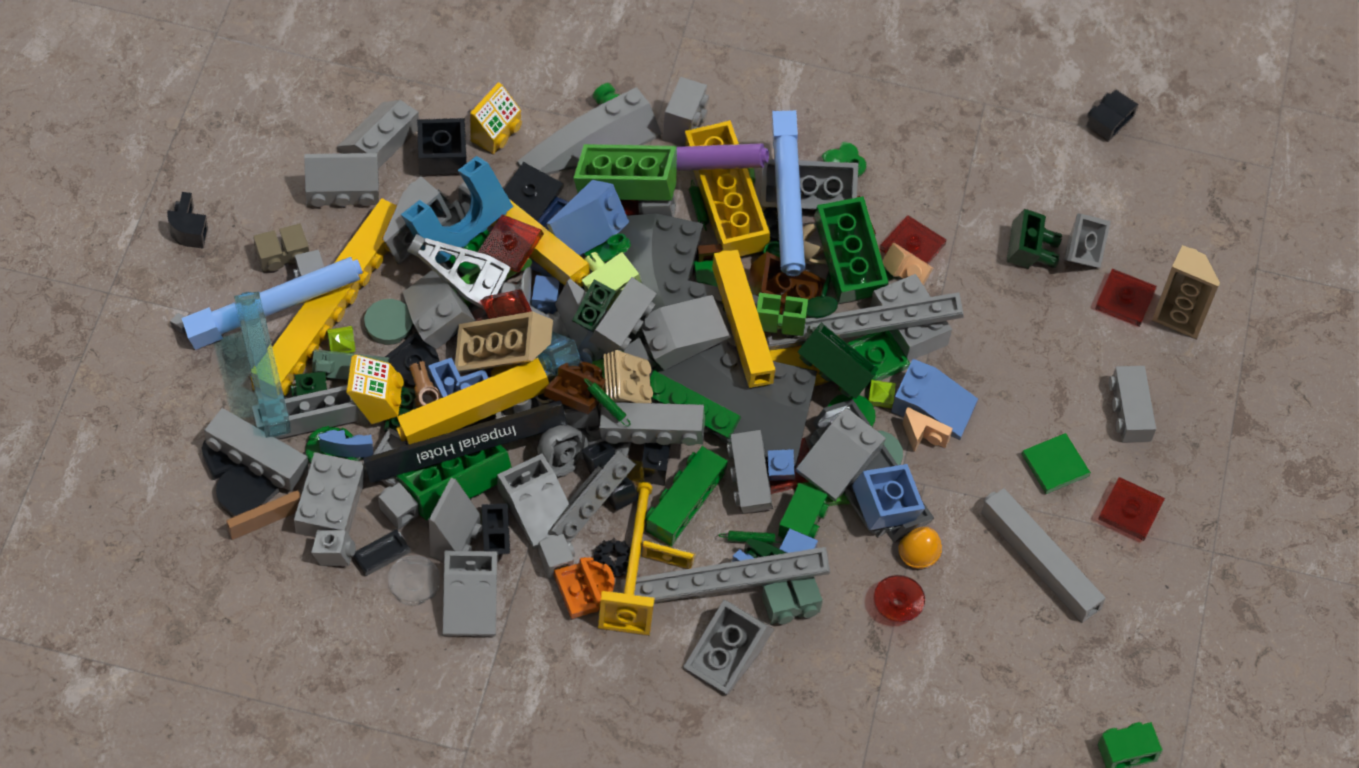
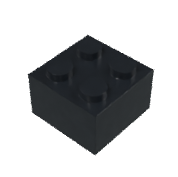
M465 118L417 119L419 175L460 174L458 170L467 164Z

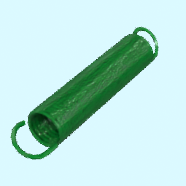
M691 180L689 193L698 223H703L705 231H707L705 225L709 223L702 196L699 187L692 185L693 180Z
M597 383L589 385L587 390L618 422L624 424L621 420L627 414L620 409Z
M729 530L728 537L720 536L726 535L724 533L718 534L719 537L728 538L727 541L746 542L748 539L759 540L768 544L775 542V533Z

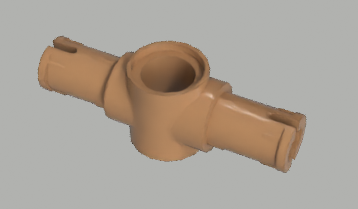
M422 361L418 365L417 363L410 365L409 368L416 385L414 387L416 408L426 405L422 400L423 395H430L433 401L441 399L439 390L434 387L433 382H430L425 362Z

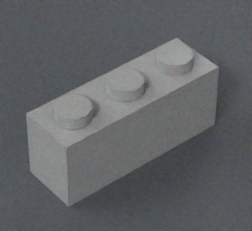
M631 277L595 329L589 342L607 354L612 351L615 352V350L624 352L631 342V339L628 338L630 333L636 334L643 324L640 318L643 314L648 317L656 305L652 300L657 293Z
M1116 366L1113 375L1109 377V389L1114 393L1112 407L1118 416L1116 431L1121 434L1122 443L1151 442L1156 431L1145 366Z
M761 430L731 434L732 443H727L729 458H734L735 467H731L732 481L738 484V491L734 492L736 507L741 506L743 514L773 509Z

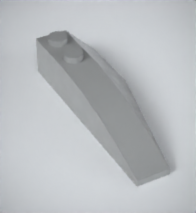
M635 87L567 124L517 161V164L520 167L525 162L547 175L559 173L560 169L571 167V169L577 168L584 144L644 145L660 137L661 131L650 103L638 88Z

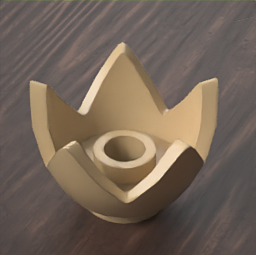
M814 224L805 225L803 227L805 263L812 265L827 264L825 260H815L824 252L823 248L807 242L817 230V226Z

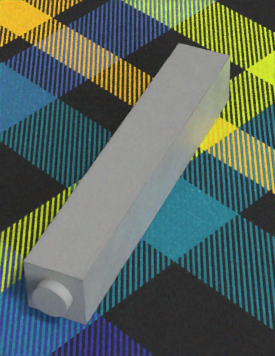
M1003 488L997 493H990L984 499L982 515L1079 621L1083 623L1100 611L1106 599L1104 595L1007 490Z

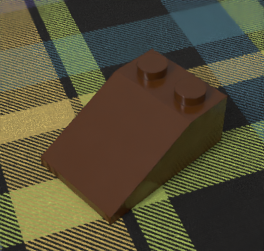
M769 252L764 253L751 263L748 280L752 295L759 296V293L781 295L780 307H782V315L785 312L786 296L808 300L819 297L825 283V279L806 270L798 276L786 275V273L781 271L780 258Z

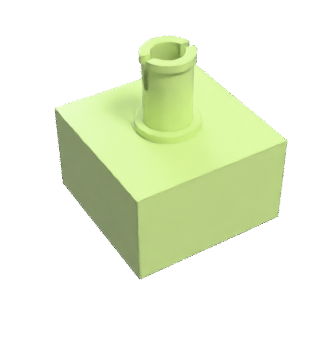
M597 252L591 253L592 259L589 255L585 258V261L589 263L592 273L582 279L585 292L588 291L594 279L616 291L606 309L609 311L631 277L641 282L640 275L623 252L607 263L601 260Z

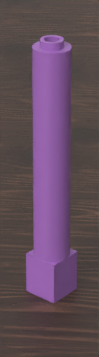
M762 143L677 147V171L763 168L765 163L769 161L768 148H764Z

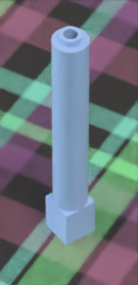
M796 110L772 111L781 271L788 276H798L805 270L797 144Z
M348 257L217 310L211 311L209 307L183 317L182 321L188 339L196 350L222 340V334L358 281L360 280L359 274H362L363 271L358 259L353 261L352 257Z

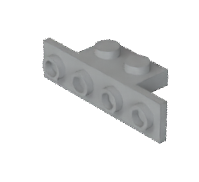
M617 451L603 469L598 466L568 501L570 508L552 530L558 535L564 534L566 541L571 542L636 464Z

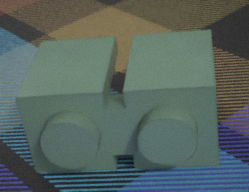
M814 577L791 580L793 588L790 589L786 581L763 587L762 600L771 625L789 623L795 616H798V618H810L821 611L823 600Z

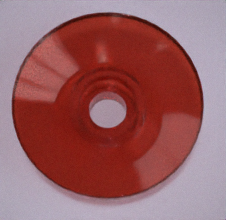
M893 575L884 578L876 586L874 604L877 611L884 618L893 622L904 623L914 620L921 614L925 606V594L922 587L912 578L903 575ZM894 601H901L903 605H897Z

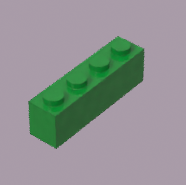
M703 446L697 453L693 452L687 460V467L684 471H678L674 477L672 487L670 489L666 488L661 494L658 506L656 508L652 507L645 517L647 521L646 532L673 546L726 474L728 461Z

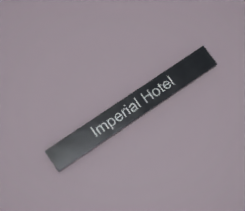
M561 400L363 459L370 482L373 483L543 433L559 425L567 426Z

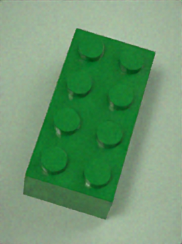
M864 196L817 205L814 219L838 304L872 297L873 291L887 286L889 282Z

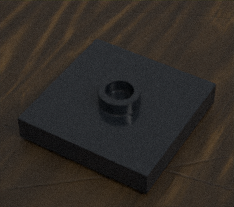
M523 162L504 188V191L512 202L538 221L564 188V183Z

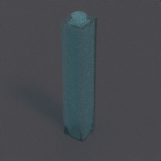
M259 291L253 293L244 292L234 296L235 307L265 438L291 433L290 420Z

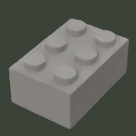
M914 274L873 291L870 307L929 298L931 296L917 275ZM947 321L889 331L907 359L911 361L947 346L952 328Z
M314 452L294 518L296 534L316 537L317 530H346L348 534L350 533L366 478L365 464L363 462Z

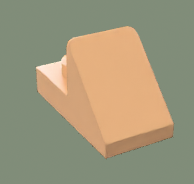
M892 243L882 260L884 267L893 276H900L904 279L916 274L923 285L933 270L932 266L895 243Z
M909 407L905 411L902 424L914 452L922 438L928 440L933 445L946 448L953 428Z

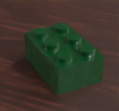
M822 322L798 350V353L801 355L799 358L810 367L814 365L820 370L819 375L828 382L834 381L840 386L838 388L839 391L848 398L852 396L856 399L874 378L879 369Z

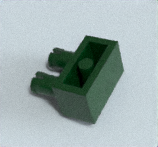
M1024 208L1012 221L1007 262L1027 269L1036 262L1055 268L1059 262L1058 258L1060 255L1043 249L1042 243L1058 248L1062 241V234L1045 228V215Z

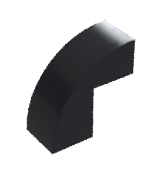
M604 441L594 443L581 450L590 474L598 466L603 469L616 453L615 449ZM627 477L621 481L606 499L614 509L618 511L638 500L634 483Z
M508 503L482 504L484 551L510 554Z

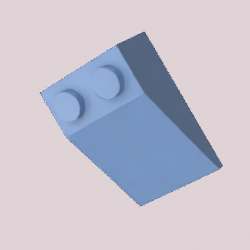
M592 180L546 224L553 235L578 255H581L606 242L612 235L618 234L629 223V220L614 185Z
M912 359L895 395L891 412L904 417L905 411L909 407L953 428L951 436L961 439L978 398L937 368Z

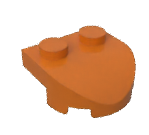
M591 557L580 558L578 564L554 570L555 580L571 619L599 611L602 591L613 592L615 579L612 570L607 564L602 565Z

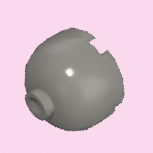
M559 425L541 435L537 446V455H544L556 476L567 475L577 468L575 463L579 458L584 459L581 450L588 447V440L578 429L570 425Z

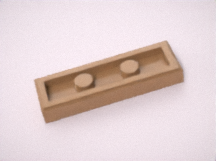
M294 491L228 519L226 522L231 539L234 540L295 514L301 498L299 491Z

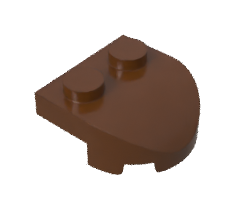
M581 361L578 366H569L568 363H564L558 367V375L545 387L544 396L555 401L561 400L562 404L579 412L589 414L600 402L587 390L589 385L584 379H588L592 384L597 383L603 391L606 379L602 376V370L594 364Z

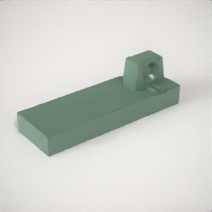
M315 349L312 373L325 371V376L328 378L348 380L353 355H360L389 363V357Z

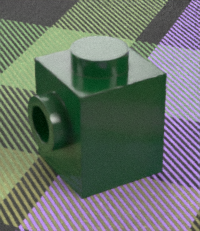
M325 371L296 374V384L291 385L292 397L327 390Z

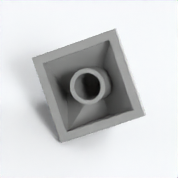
M1077 213L1068 238L1064 261L1101 268L1111 221Z

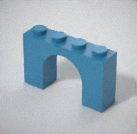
M476 156L458 170L470 191L471 205L466 216L457 224L442 226L432 208L421 200L404 211L401 216L413 236L415 237L418 234L423 238L463 248L475 236L487 230L489 225L505 216L513 205L489 163ZM425 245L421 246L422 250H425ZM439 251L435 260L438 264L447 261L451 254Z

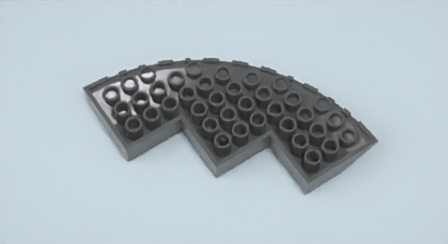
M657 213L627 216L629 223L618 234H624L630 240L631 246L624 255L638 271L642 284L657 293L652 300L656 304L652 311L660 307L713 295L730 335V338L666 370L657 363L652 368L649 377H651L655 370L740 415L741 419L733 434L761 430L766 461H768V450H793L795 469L817 371L773 361L775 366L773 384L749 388L719 288L690 281L694 262L696 261L697 248L701 243L703 223ZM752 295L757 309L759 296ZM640 327L636 334L631 332L628 336L631 342L640 338L646 344L648 343L642 327ZM704 427V432L708 433L709 431L720 437V441L726 444L732 443L731 437L728 439L708 427Z

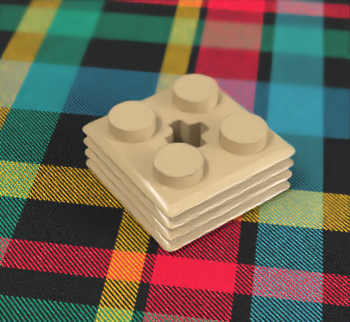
M618 350L604 354L606 394L617 403H651L653 390L650 386L649 374L651 373V365L648 360Z

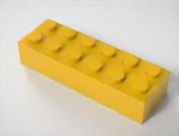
M731 120L685 131L686 146L739 144ZM748 169L693 170L717 243L721 244L723 251L738 250L740 256L764 251L765 246L770 243V232Z

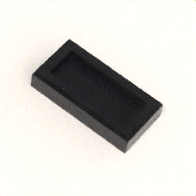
M398 529L355 551L353 558L364 575L368 576L409 554L411 551L407 542Z

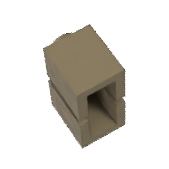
M300 223L279 229L282 237L280 241L284 252L281 250L275 230L253 236L255 251L263 272L276 271L284 267L286 263L288 265H296L295 255L309 252V246Z

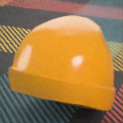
M930 527L913 529L901 539L898 547L900 558L906 565L916 569L933 566L939 560L942 552L941 539L938 533Z

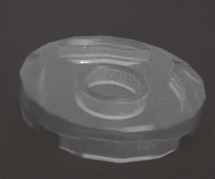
M409 555L399 559L392 565L388 573V587L399 602L407 605H420L436 595L440 587V573L436 565L428 558L419 555Z

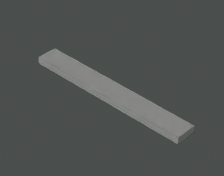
M958 292L835 313L822 318H806L804 336L782 334L781 329H777V333L766 332L770 351L803 345L821 322L840 338H847L964 318L960 293Z
M826 547L637 577L634 595L652 597L654 602H661L830 574ZM626 579L621 580V586H622V593H623V594H624Z

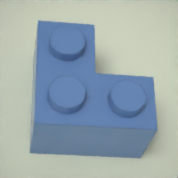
M452 358L428 365V377L430 382H433L434 387L439 390L441 398L488 379L485 369L461 377Z

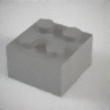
M680 77L665 111L662 140L684 147L686 146L685 131L700 128L698 127L700 122H705L708 112L706 107L709 101V95H706V84Z

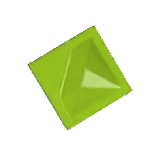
M352 326L327 330L330 351L356 352Z
M871 380L868 401L873 406L892 409L896 383Z

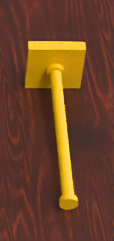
M641 482L637 485L639 496L624 594L602 591L598 629L650 635L654 598L634 595L648 498L653 488L649 483Z

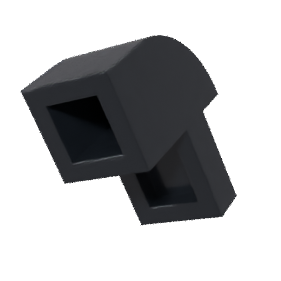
M182 192L180 201L175 203L174 211H167L170 234L177 243L183 246L204 249L208 232L206 215L192 213L194 208L192 193Z

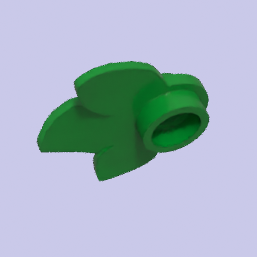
M842 142L840 150L830 149L822 154L824 162L858 163V177L862 176L866 171L867 164L865 159L859 156L857 147L851 143Z
M614 234L606 242L585 252L584 256L587 257L589 255L592 259L591 253L597 252L601 260L605 262L621 252L623 254L626 253L631 243L624 234Z

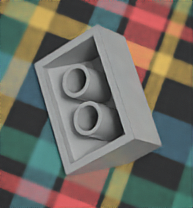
M401 100L382 102L337 146V149L342 153H377L379 169L417 131L419 112Z
M377 153L304 154L307 206H370L378 204L379 173Z

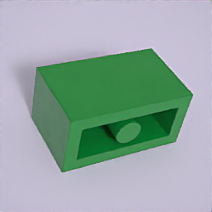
M799 483L780 522L778 535L785 538L789 529H792L815 539L820 528L817 523L820 518L824 519L829 509V505L826 504L828 494Z
M1136 722L1120 730L1118 728L1108 729L1103 732L1097 744L1106 768H1131L1156 762L1163 751L1152 722L1145 724Z

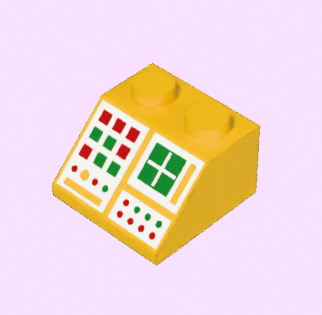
M498 82L470 112V141L491 154H494L499 148H503L511 134L516 133L522 125L521 109L501 83Z
M353 355L351 358L347 394L371 424L397 417L401 404V390L404 385L402 375L390 363Z

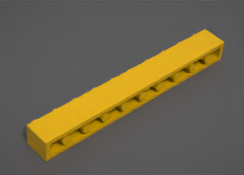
M381 198L334 262L336 263L348 257H352L353 261L358 259L363 271L362 274H359L360 280L307 300L251 375L252 390L274 401L280 400L283 395L286 396L290 392L295 375L303 374L306 363L310 358L313 359L314 350H318L321 342L328 339L327 330L332 329L336 322L342 320L347 306L355 302L360 288L368 284L373 270L381 266L384 255L389 251L383 237L397 205Z

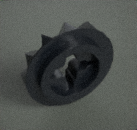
M615 538L609 541L603 540L599 546H596L593 559L602 565L607 564L612 570L614 577L622 576L627 573L631 547L626 544L625 540L622 542ZM613 550H615L617 556H621L617 557L615 565H613L611 557H607L611 556Z

